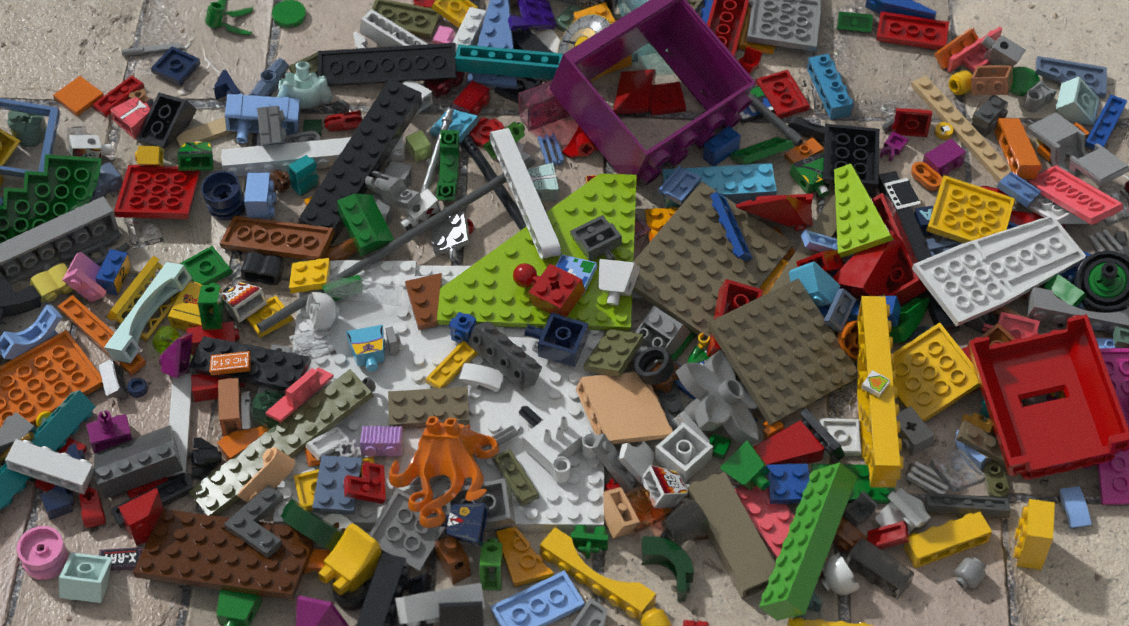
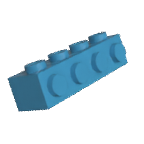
M829 54L808 58L807 71L830 120L851 116L854 103L852 98L848 96L846 85L842 83L841 74L837 73L834 60H831Z

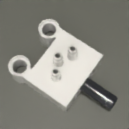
M522 406L519 410V415L534 427L522 436L523 448L552 474L556 482L565 483L570 479L571 464L568 458L581 447L584 457L587 459L597 458L591 449L592 447H590V445L594 444L597 434L589 432L561 406L544 420L528 406Z

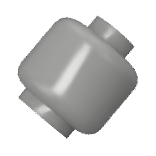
M975 557L965 558L955 569L956 582L964 589L966 587L975 589L986 577V566Z

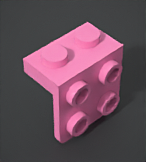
M82 252L77 253L62 281L91 303L103 298L107 292L96 282V276L101 267Z

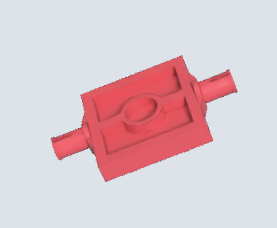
M1001 311L998 323L1015 339H1023L1038 334L1040 321ZM984 323L983 327L991 329L993 325ZM983 328L982 331L987 332L989 329Z

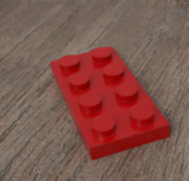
M881 12L876 41L940 50L946 46L949 21Z

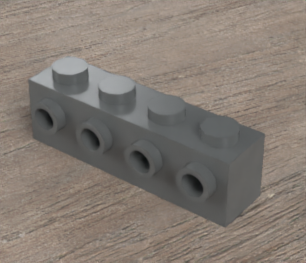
M488 321L474 326L468 342L471 348L521 390L536 384L542 366L534 358L526 354L521 347L514 344Z

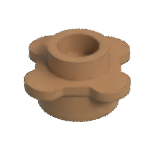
M144 89L129 94L130 99L138 98L143 103L149 100Z

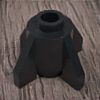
M193 437V448L197 449L188 452V456L191 458L192 466L197 467H192L191 477L201 478L218 467V463L222 461V453L218 451L216 446L203 438Z

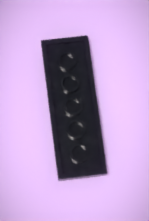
M203 336L188 369L193 373L223 379L238 378L239 382L285 391L307 372L311 359L309 356ZM250 351V371L220 375L210 374L211 355Z

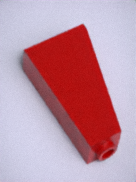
M801 420L754 446L766 465L810 464L823 459L825 450Z

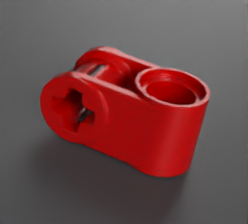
M88 487L85 494H79L82 509L81 515L85 529L106 524L104 510L97 490Z

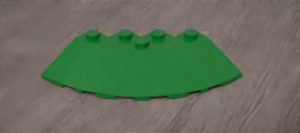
M45 154L44 172L25 171L24 189L4 187L3 205L0 206V243L89 203L98 182L102 158Z

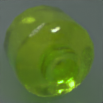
M162 326L156 331L152 339V345L157 352L162 354L177 338H180V334L171 326Z

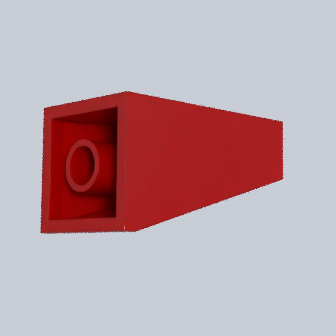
M888 229L894 240L855 253L832 277L840 285L839 289L844 288L857 299H861L862 296H882L902 243L897 233Z

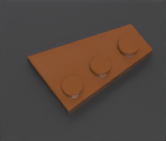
M442 273L405 281V287L418 330L437 326Z

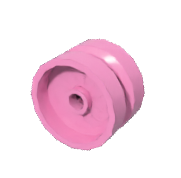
M37 526L29 529L21 536L17 544V554L25 572L37 580H48L58 576L69 557L61 534L49 526Z

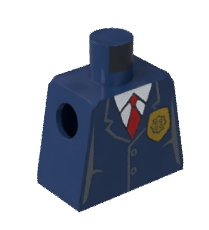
M485 503L454 504L451 506L450 514L446 515V520L439 527H447L446 533L449 537L483 547L489 508Z

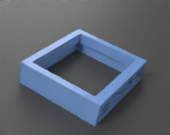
M0 98V109L49 117L38 172H44L45 154H53L61 114L59 108ZM0 166V174L24 178L25 171H31Z

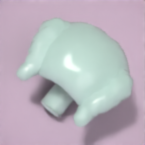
M301 61L296 63V73L287 72L285 73V78L279 81L277 97L300 99V110L312 109L322 103L329 104L333 99L326 77H317L315 72L309 73L310 65L308 62Z

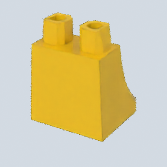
M351 523L346 528L335 548L324 560V567L318 573L319 579L325 584L335 579L336 582L332 586L339 595L348 590L354 592L374 575L381 557L379 543L354 523Z

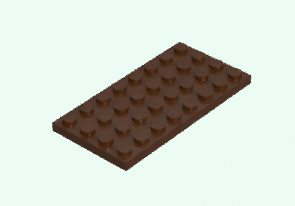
M163 509L134 568L133 575L134 578L293 600L316 542L289 525L258 522L259 525L280 538L283 543L282 547L267 558L225 529L224 523L230 519L228 517Z

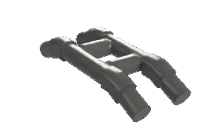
M117 230L102 241L67 254H60L59 261L71 262L79 252L90 258L89 254L99 250L102 256L92 261L98 266L102 265L108 254L106 247L116 243L123 236V233ZM126 242L115 250L126 252L131 247Z

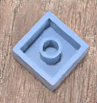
M247 173L244 200L247 217L272 220V217H275V206H273V203L277 202V194L273 192L275 184L274 180H271L270 173Z

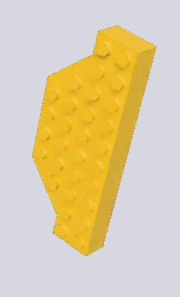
M862 296L857 318L859 344L857 402L860 421L861 455L864 458L865 464L868 465L870 487L895 488L897 480L901 478L903 456L899 455V451L902 450V439L898 438L900 421H896V416L899 414V405L895 404L897 387H893V382L896 380V371L892 370L894 353H890V349L893 347V338L889 337L891 320L887 319V316L890 315V305L886 304V296ZM872 370L890 379V384L880 398L862 389L863 382Z

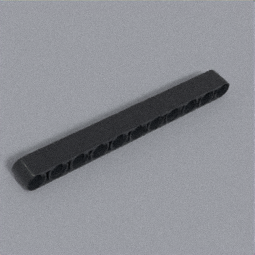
M896 171L879 174L880 194L883 193L891 201L892 199L884 183L900 180ZM911 206L896 209L917 261L920 262L932 257ZM929 290L921 293L922 297H929L930 301L927 309L934 326L941 323L948 333L959 332V326L956 327Z

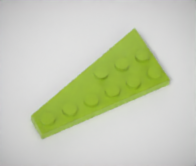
M852 164L834 169L839 256L842 258L894 240Z

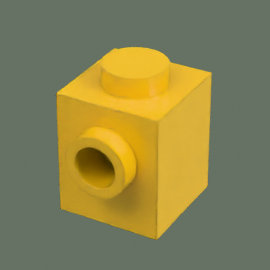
M138 146V151L135 152V161L138 165L163 166L164 149L160 146Z

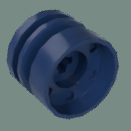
M218 171L205 178L201 191L210 215L218 220H230L233 216L240 215L245 208V198L238 177L228 171Z

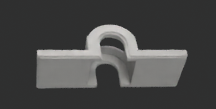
M1057 112L1029 125L1027 128L1028 132L1051 148L1052 165H1057L1076 177L1085 174L1096 184L1102 186L1129 172L1127 164L1098 143L1095 144L1094 151L1087 154L1085 150V133ZM1066 155L1070 157V168L1064 162Z

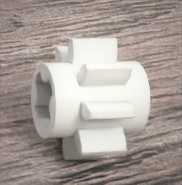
M349 436L346 437V442L338 440L340 447L335 449V451H340L341 457L354 456L358 458L359 456L356 454L357 450H360V447L356 445L358 440L350 441ZM351 445L352 453H345L346 448L344 446Z

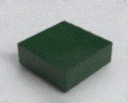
M322 119L304 120L303 132L315 131L321 137Z

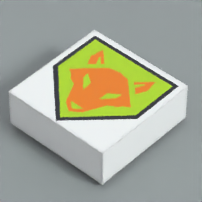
M872 370L863 382L862 389L880 398L890 384V379Z

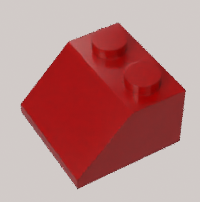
M157 488L119 507L125 527L136 546L147 543L164 509Z

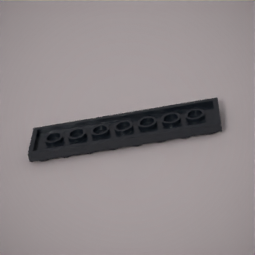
M441 43L318 51V77L325 76L328 86L387 83L389 78L397 82L457 79L455 61L457 44Z

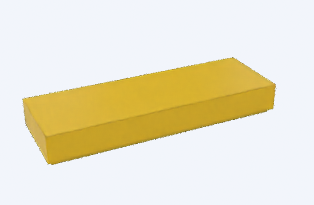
M462 341L425 378V383L434 389L446 388L461 372L464 363H470L478 353L468 343Z

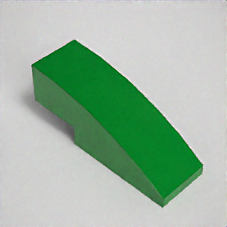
M929 297L913 298L901 307L898 325L891 326V332H889V337L893 338V343H903L915 331L926 312L930 301Z

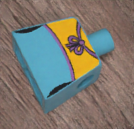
M383 324L346 331L348 346L357 366L366 365L367 371L370 372L377 370L378 363L385 361Z

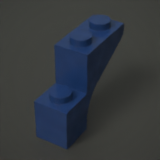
M76 444L68 447L66 454L78 460L85 459L82 449L78 450ZM56 485L50 491L40 494L49 520L73 512L71 504L75 502L71 493L75 491Z

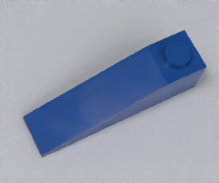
M866 0L865 5L866 8L878 14L887 12L928 19H936L937 14L936 11L913 0Z

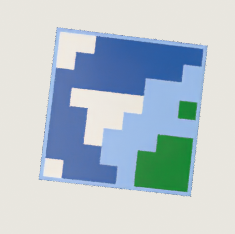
M563 254L556 267L581 278L585 291L598 267L596 262Z

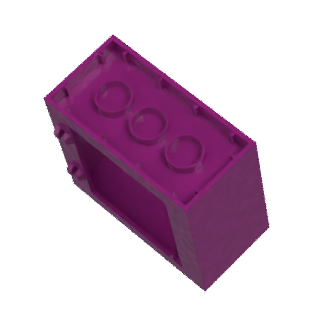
M649 0L564 53L549 90L618 174L637 175L636 182L642 180L645 185H648L662 173V170L659 168L666 162H669L672 167L678 165L689 155L687 148L696 144L701 149L706 141H709V139L716 135L713 132L720 126L725 129L727 126L733 128L742 119L739 113L752 103V99L748 95L756 82L687 0ZM650 43L706 112L646 151L589 81Z

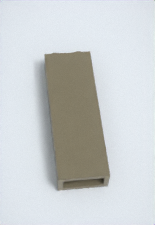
M715 473L709 476L708 479L691 483L687 489V498L707 532L741 599L765 590L769 583V576L772 574L776 564L726 473Z

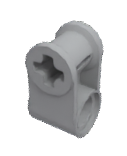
M1044 81L1038 82L1027 91L1023 105L1024 109L1029 112L1038 111L1053 100L1057 91L1046 86Z

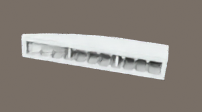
M372 9L361 19L360 33L382 47L427 44Z

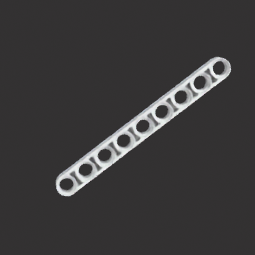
M509 128L491 131L490 141L539 257L545 259L560 255L559 241Z

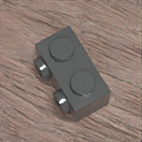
M992 95L973 115L971 125L982 136L986 137L996 128L998 119L1007 116L1008 102L996 95Z

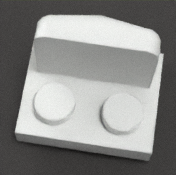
M902 488L888 496L891 501L875 518L882 527L905 520L908 523L909 535L917 528L921 529L932 519L926 512L923 502L907 494Z

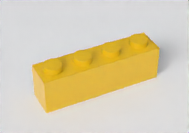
M981 512L969 513L961 519L949 520L944 525L932 526L922 533L909 535V542L904 544V550L916 569L989 542L992 530Z

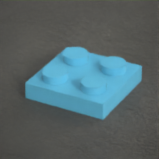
M453 109V122L449 125L448 130H459L460 144L477 125L479 118L476 115ZM442 117L429 130L431 136L438 138L442 127Z

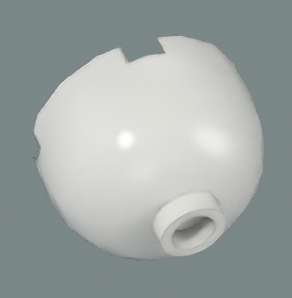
M311 292L312 294H309L306 305V313H309L310 320L306 319L307 327L310 331L326 330L333 325L335 318L339 317V307H336L335 301L328 294Z
M839 552L826 560L822 568L824 578L821 579V582L827 591L831 589L837 595H848L860 589L858 582L856 583L853 573Z

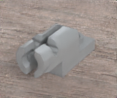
M373 171L371 173L373 176H376V181L373 177L369 176L365 179L367 188L372 190V192L381 194L385 203L411 209L422 198L419 192L406 189L401 179L391 177L385 173Z

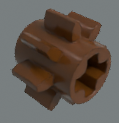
M278 170L270 174L271 180H274L275 184L273 192L278 191L280 193L289 189L290 175L288 173Z

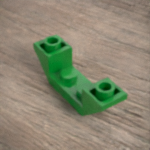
M441 130L440 172L436 198L438 201H455L459 170V130Z

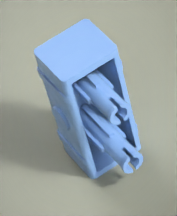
M227 94L225 109L226 131H236V141L242 144L247 143L248 132L259 133L257 108L279 106L280 110H284L285 121L281 122L282 128L286 129V135L299 133L300 99Z

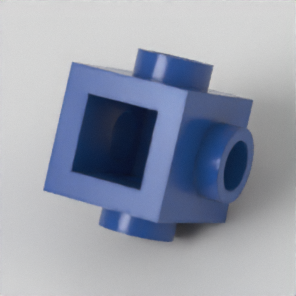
M458 312L456 317L452 318L449 323L451 340L459 343L462 341L468 343L474 326L477 325L476 318L470 314Z

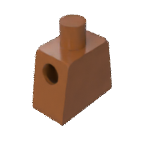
M447 536L435 543L434 554L453 585L471 576L468 556L458 540Z

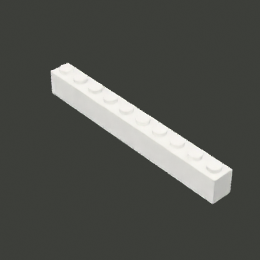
M403 135L386 162L405 161ZM351 137L221 149L223 171L231 172L235 176H247V173L271 174L278 170L288 172V165L305 155L315 160L317 163L316 169L332 168Z

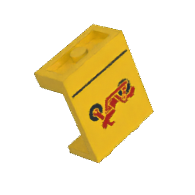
M189 282L184 290L180 292L168 314L171 328L187 332V328L202 326L198 308V298L202 286L200 283Z

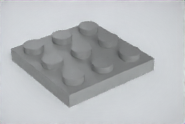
M397 488L369 535L379 543L383 553L406 558L407 566L420 573L435 548V543L439 541L446 527L426 528L421 526L419 522L420 512H414L408 508V500L411 495ZM434 513L429 515L427 518H434L439 514Z

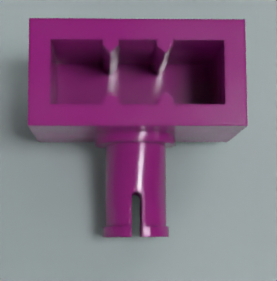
M101 411L98 414L99 420L87 424L94 454L133 439L126 414L116 415L111 418L109 411H104L106 416Z

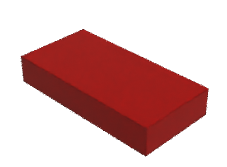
M904 520L867 531L868 550L874 552L909 542L908 523Z

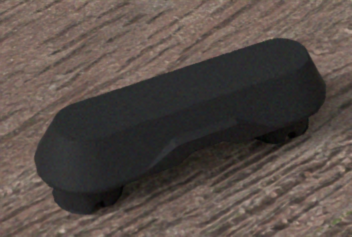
M797 116L791 117L788 120V126L806 138L810 139L813 137L817 141L824 142L825 126L811 123Z

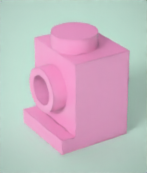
M439 26L433 38V44L452 43L455 38L453 36V28Z

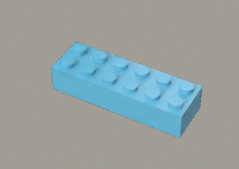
M772 163L681 168L697 174L701 177V182H704L735 204L748 200L756 201L757 196H773L777 194ZM663 169L662 185L675 169ZM663 195L665 208L681 206Z

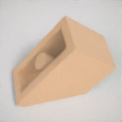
M622 487L603 493L604 522L613 539L629 535L640 521Z

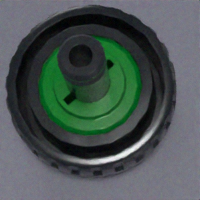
M1108 250L1098 251L1089 255L1079 265L1075 274L1074 285L1085 292L1086 297L1081 302L1087 311L1112 313L1123 311L1129 306V258L1124 254Z

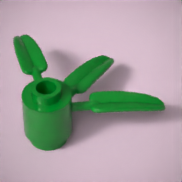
M218 0V2L210 3L205 18V23L208 27L216 29L223 25L226 27V30L242 35H251L253 33L252 31L223 22L224 15H229L230 17L243 16L252 12L253 7L225 12L227 0Z

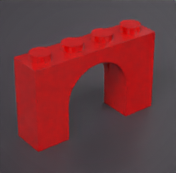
M233 322L223 323L222 329L203 330L202 326L187 328V334L193 333L191 355L195 354L203 336L231 342L240 340L239 329H235ZM203 374L191 375L194 401L201 402L219 399L218 380L224 379ZM239 382L240 388L245 387V383Z

